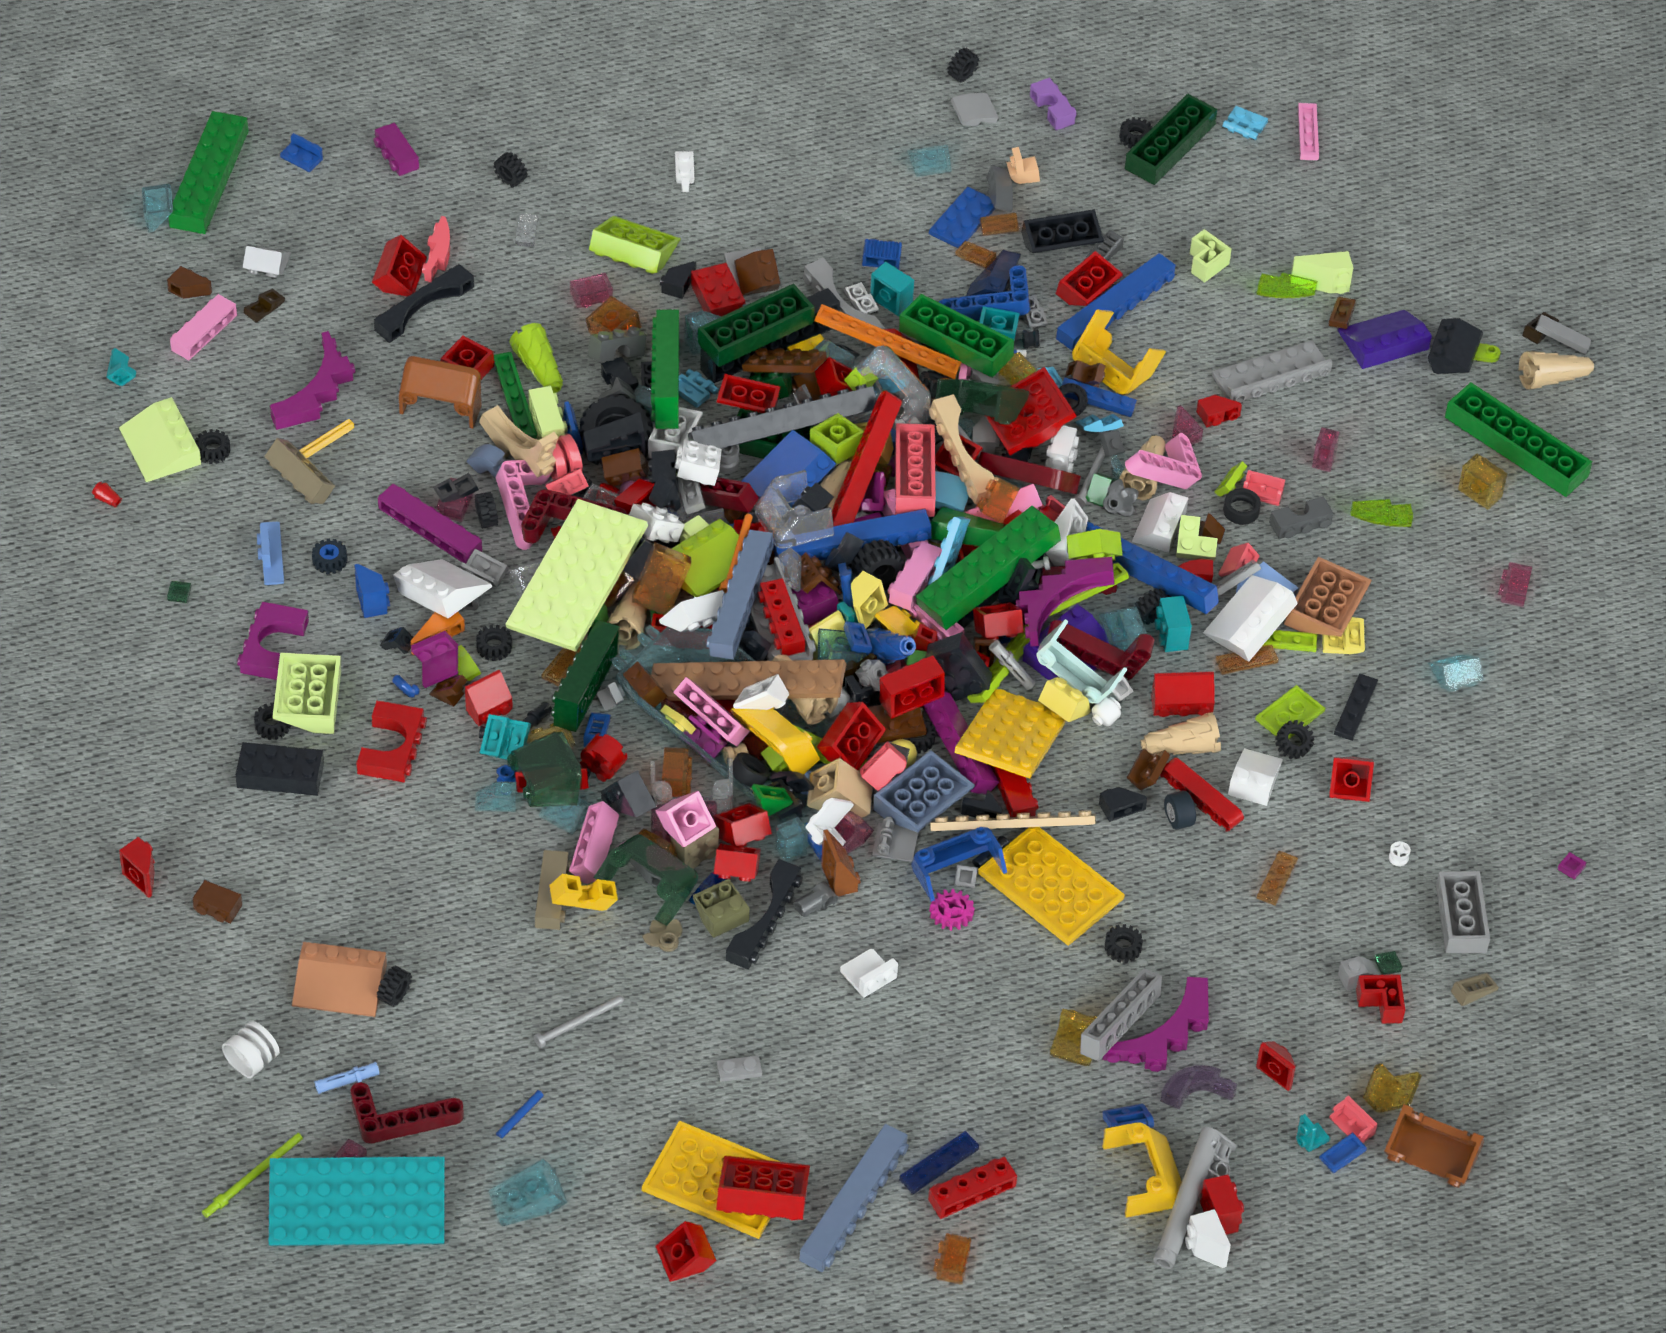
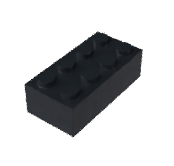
M242 742L235 774L237 788L318 796L324 767L323 750Z

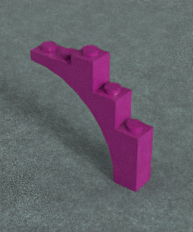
M329 331L321 333L324 357L316 376L297 394L270 405L271 418L276 430L320 419V412L323 411L322 403L337 400L338 384L353 381V374L356 373L354 364L349 362L347 356L342 357L341 352L336 350V340L331 338Z
M1112 557L1066 560L1065 569H1062L1061 575L1042 576L1043 584H1039V590L1019 592L1020 600H1016V606L1022 609V618L1025 619V625H1029L1025 627L1026 639L1030 638L1031 646H1039V636L1043 624L1061 603L1083 591L1114 585Z
M1187 977L1182 1002L1170 1019L1149 1034L1136 1039L1116 1042L1102 1057V1060H1108L1111 1063L1118 1061H1129L1132 1064L1144 1062V1069H1150L1153 1072L1166 1070L1167 1049H1171L1174 1052L1186 1050L1188 1029L1195 1032L1207 1030L1209 1021L1208 978Z

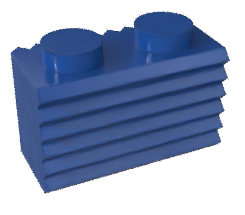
M865 239L862 266L879 268L883 263L887 262L899 270L902 243Z

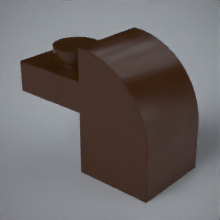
M1076 360L1068 364L1065 377L1099 387V384L1105 377L1104 370L1106 365L1097 363L1090 366Z

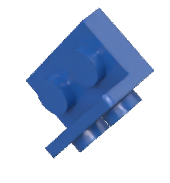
M294 133L291 135V143L280 153L281 158L308 172H311L323 160L322 148L319 145Z

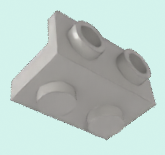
M474 549L466 564L462 562L460 565L465 571L491 583L495 587L500 585L509 569L506 564L477 549Z

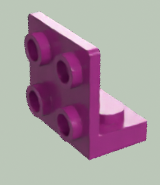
M884 472L873 473L858 512L883 511L885 506L884 487L886 484Z
M446 631L411 645V652L422 662V685L425 688L458 674V644Z
M690 715L688 718L692 721L691 724L696 730L692 735L684 731L681 736L713 762L728 743L714 728L711 729L710 725L699 715Z

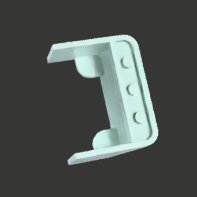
M1065 619L1044 638L1036 656L1040 664L1064 679L1072 688L1080 690L1082 695L1088 698L1089 703L1098 704L1115 689L1128 669L1124 667L1108 682L1056 641L1068 623Z

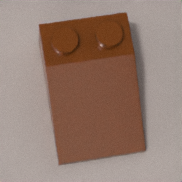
M827 829L823 830L821 866L829 886L837 896L858 892V884L861 881L859 873L853 869L854 862L852 857L848 856L846 849Z

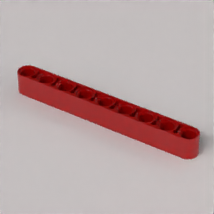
M887 390L882 391L878 396L825 528L853 523L902 404L901 399Z

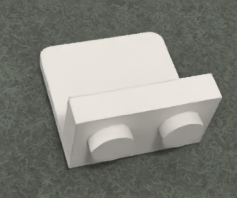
M836 798L826 800L819 812L814 814L810 818V822L805 826L812 835V840L816 844L822 845L823 830L827 829L843 846L846 841L835 829V826L850 811L854 804L851 801Z
M873 949L865 951L840 967V972L863 998L896 979L898 963L893 958L885 963Z

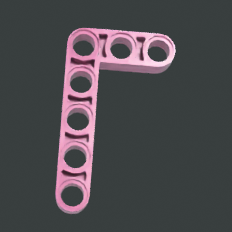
M1179 433L1165 444L1168 457L1139 450L1125 461L1127 470L1133 475L1182 489H1188L1202 478L1190 440L1183 433Z
M525 460L504 461L496 475V481L515 544L518 548L527 550L532 544L524 541L521 524L530 506L523 485L545 484L552 472L547 476L542 475L537 478Z

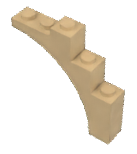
M498 405L482 414L479 423L494 444L505 453L504 457L511 455L515 460H525L537 478L542 475L547 476L554 470L556 460L552 453L556 448L559 438L555 432L540 440L534 439L516 427Z

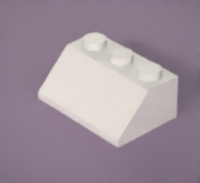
M679 407V429H655L654 427L648 439V457L652 458V452L675 449V453H677L678 446L682 447L684 440L689 441L687 433L692 432L693 427H697L703 412Z
M1169 492L1150 499L1132 542L1169 553L1179 530L1181 515L1186 514L1188 497Z
M721 590L682 601L659 619L661 624L680 632L685 630L692 632L702 625L704 628L708 627L714 621H717L718 608L723 605L722 598L724 592Z

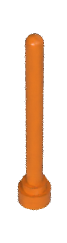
M751 514L745 515L727 578L720 584L719 591L723 590L724 593H727L728 581L733 577V567L738 563V553L743 550V539L748 535L753 518Z

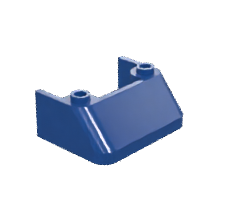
M978 827L972 831L921 849L914 855L911 863L914 874L931 902L935 901L928 873L989 850L1003 874L1007 873L1002 847L992 831L987 827Z

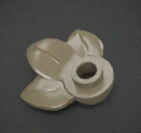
M677 919L672 920L667 926L652 920L650 933L644 934L642 937L646 944L659 947L666 952H671L679 945L678 938L682 934V926Z

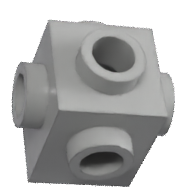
M867 659L860 664V668L855 673L859 678V682L865 688L872 686L874 691H880V678L888 672L886 666L880 660Z

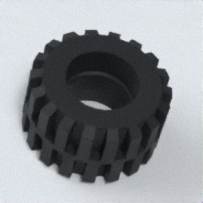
M874 540L869 544H864V547L859 550L851 562V570L855 577H858L864 571L880 579L885 591L888 590L891 583L896 581L898 572L903 571L904 561L892 543L887 540H878L877 542Z

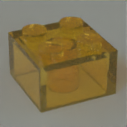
M1477 453L1463 465L1458 490L1489 510L1503 496L1507 473Z

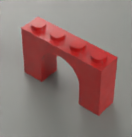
M377 700L372 713V727L396 731L403 735L406 740L400 747L391 751L361 747L356 763L357 774L405 782L406 777L410 776L412 772L411 761L415 760L417 756L416 745H420L422 740L421 729L426 727L427 717H424V708Z

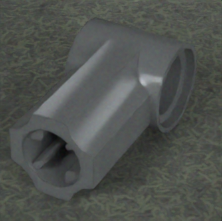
M824 881L818 883L812 889V892L795 900L794 906L798 913L805 917L822 907L827 909V906L836 904L838 896Z

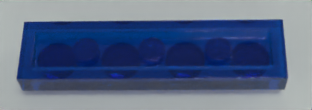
M964 1131L901 1174L899 1180L912 1194H915L979 1150V1144Z

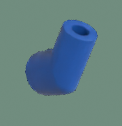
M400 675L393 677V683L408 697L413 698L419 694L420 690L417 685L410 686Z

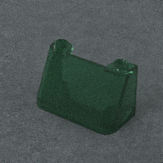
M552 732L512 750L511 754L507 756L508 767H511L512 771H517L520 768L527 782L526 787L523 788V797L527 799L530 807L577 805L581 783V767L563 732Z

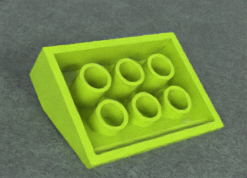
M613 215L593 229L589 250L598 256H608L613 261H623L631 267L643 268L648 273H657L663 269L681 238Z
M718 519L665 552L659 560L662 575L694 597L707 595L718 588L721 582L727 578L739 538L738 533L730 525Z

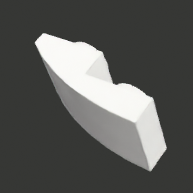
M862 282L845 288L844 292L856 310L866 314L879 310L872 295L867 293Z

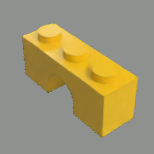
M561 874L549 885L552 904L605 911L618 900L614 881L597 879L592 884L581 886L580 876Z

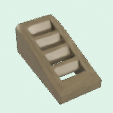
M1485 973L1455 982L1451 993L1460 1005L1464 1006L1497 991L1499 987L1489 974ZM1481 981H1484V982L1486 983L1487 987H1485V986L1481 983Z

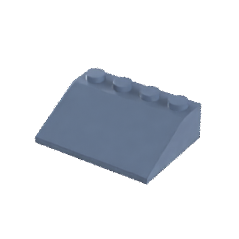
M930 750L874 795L873 810L884 819L892 817L896 825L919 832L972 790L975 785Z

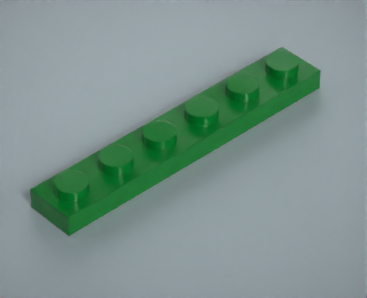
M512 353L495 354L494 365L512 423L528 436L537 439V432Z

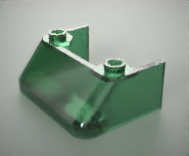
M938 379L935 399L954 394L961 408L960 415H963V412H971L995 417L994 421L1010 425L1011 422H1015L1027 402L1029 391L973 379Z
M636 834L610 851L593 878L611 881L617 870L627 865L632 858L662 878L657 886V894L665 900V903L654 919L667 926L696 885L698 874L696 870L645 836Z

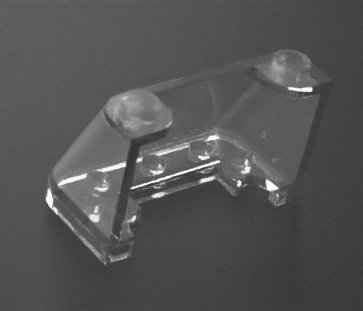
M888 346L876 347L856 369L862 376L873 373L881 379H891L906 395L902 400L901 405L904 408V412L900 418L906 424H924L930 417L929 409L932 404L929 390Z

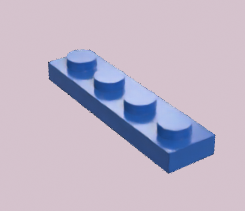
M1064 377L1062 385L1074 383L1084 389L1087 394V404L1132 417L1136 399ZM1067 393L1064 396L1078 401L1074 393Z

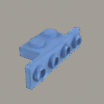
M280 522L260 523V533H257V545H261V548H258V560L263 561L264 584H284Z

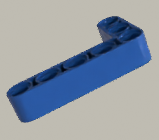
M1016 265L1009 270L1011 291L940 300L939 303L975 321L980 320L983 306L1025 315L1030 311L1026 269L1021 265Z

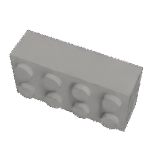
M1480 871L1439 872L1436 891L1445 953H1487L1490 934Z

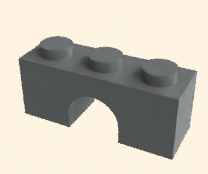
M629 327L626 330L614 329L612 332L600 331L598 334H591L588 356L597 362L612 361L617 349L619 353L628 358L644 356L647 334L639 331L640 329L636 327Z
M1324 496L1306 501L1305 515L1294 514L1289 506L1271 511L1269 523L1278 539L1291 538L1299 533H1309L1316 528L1328 527L1332 523L1333 511Z

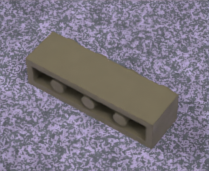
M276 438L265 455V458L270 462L269 465L282 473L281 476L285 480L290 481L296 491L303 493L305 500L311 504H323L335 487L288 440Z
M544 850L535 913V928L560 930L561 923H565L566 911L563 910L565 905L552 904L549 885L561 874L571 873L569 869L572 860H569L568 852Z

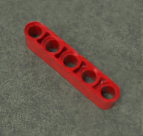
M1174 757L1165 764L1160 777L1168 780L1167 783L1176 790L1187 791L1191 795L1193 802L1197 804L1196 807L1203 813L1209 814L1214 822L1226 829L1225 831H1230L1243 821L1244 815L1235 804L1180 759Z

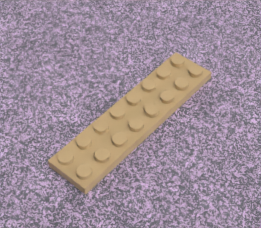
M1091 810L1079 811L1078 815H1071V811H1060L1058 815L1050 816V812H1039L1037 816H1030V813H1018L1017 817H1010L1009 814H997L996 818H989V815H977L976 819H969V815L956 816L955 820H948V816H939L930 825L931 831L971 830L978 827L995 829L1092 825L1096 823V814H1091Z

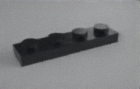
M1359 673L1335 728L1334 735L1353 741L1376 688L1378 679Z

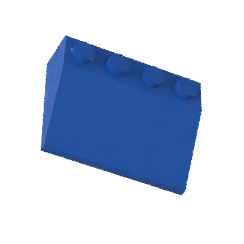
M792 430L741 482L749 483L759 497L758 502L777 520L783 522L784 516L789 511H792V505L798 498L802 497L801 493L807 486L812 487L816 482L820 485L823 479L835 469L836 463L821 449Z

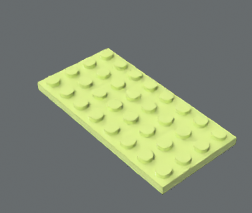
M578 499L507 620L506 627L576 652L647 529V521Z

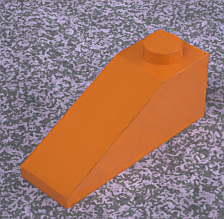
M434 612L411 640V645L443 631H446L451 637L465 631L464 618L459 612H456L449 618Z

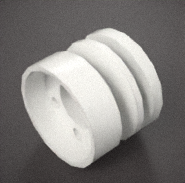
M249 1021L244 1028L238 1031V1035H233L222 1045V1051L233 1068L245 1077L253 1078L263 1069V1064H269L272 1059L278 1056L279 1047L273 1036L262 1025L255 1021Z

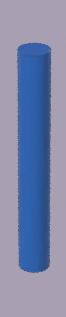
M537 1090L496 1132V1135L503 1138L544 1096L543 1093Z

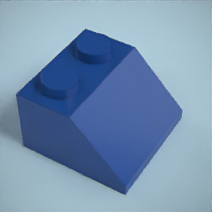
M354 564L356 591L364 618L387 614V607L390 606L389 596L386 595L389 594L388 583H384L381 574L360 564Z

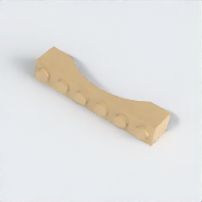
M954 394L933 400L929 409L930 417L932 420L934 419L937 425L938 434L942 435L944 439V446L952 456L953 465L958 468L960 479L967 487L968 496L972 498L974 504L996 499L999 486L992 472L976 463L962 445L958 431L961 408Z

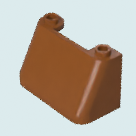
M1403 1104L1384 1151L1388 1155L1387 1159L1395 1163H1399L1401 1160L1448 1180V1184L1454 1187L1465 1186L1485 1142L1484 1136L1476 1133L1468 1136V1131H1462L1425 1116L1421 1112L1418 1115V1112L1413 1110L1414 1108Z

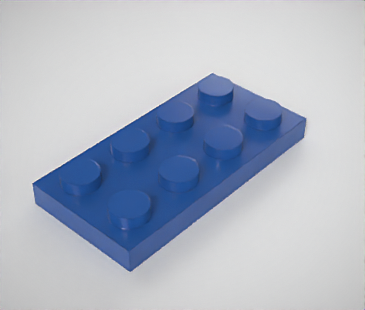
M967 186L929 229V235L961 249L996 208H994L989 196Z

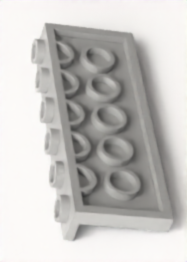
M1313 340L1212 371V377L1226 398L1241 403L1245 399L1257 398L1267 392H1276L1278 389L1286 386L1292 387L1302 381L1308 382L1318 376L1324 377L1331 373L1332 360H1325Z
M775 557L774 564L767 565L761 583L780 578L784 579L805 638V652L789 655L788 657L791 660H813V652L816 651L815 643L809 638L808 625L803 623V612L797 607L796 594L791 592L792 585L790 579H786L784 563H780L779 558ZM756 595L750 617L755 630L771 644L766 659L767 661H772L775 656L781 653L780 650L775 649V636L770 634L768 627L769 619H765L763 614L764 605L759 603L758 596Z

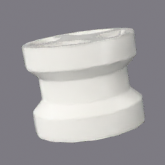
M1401 841L1393 843L1390 848L1389 861L1395 866L1406 865L1411 852L1410 846Z

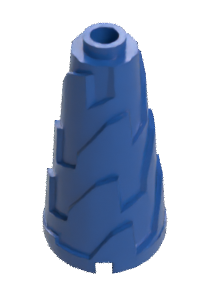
M869 628L866 630L872 645L870 653L876 655L877 660L883 662L885 666L897 660L905 659L907 656L912 655L916 649V643L911 636L899 635V633H893L890 630ZM857 653L860 661L868 655V653Z

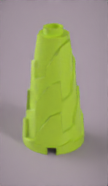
M539 323L522 326L521 333L518 334L516 330L512 334L509 341L511 348L543 387L551 386L553 393L559 392L563 386V380L553 356V349L546 336V330Z

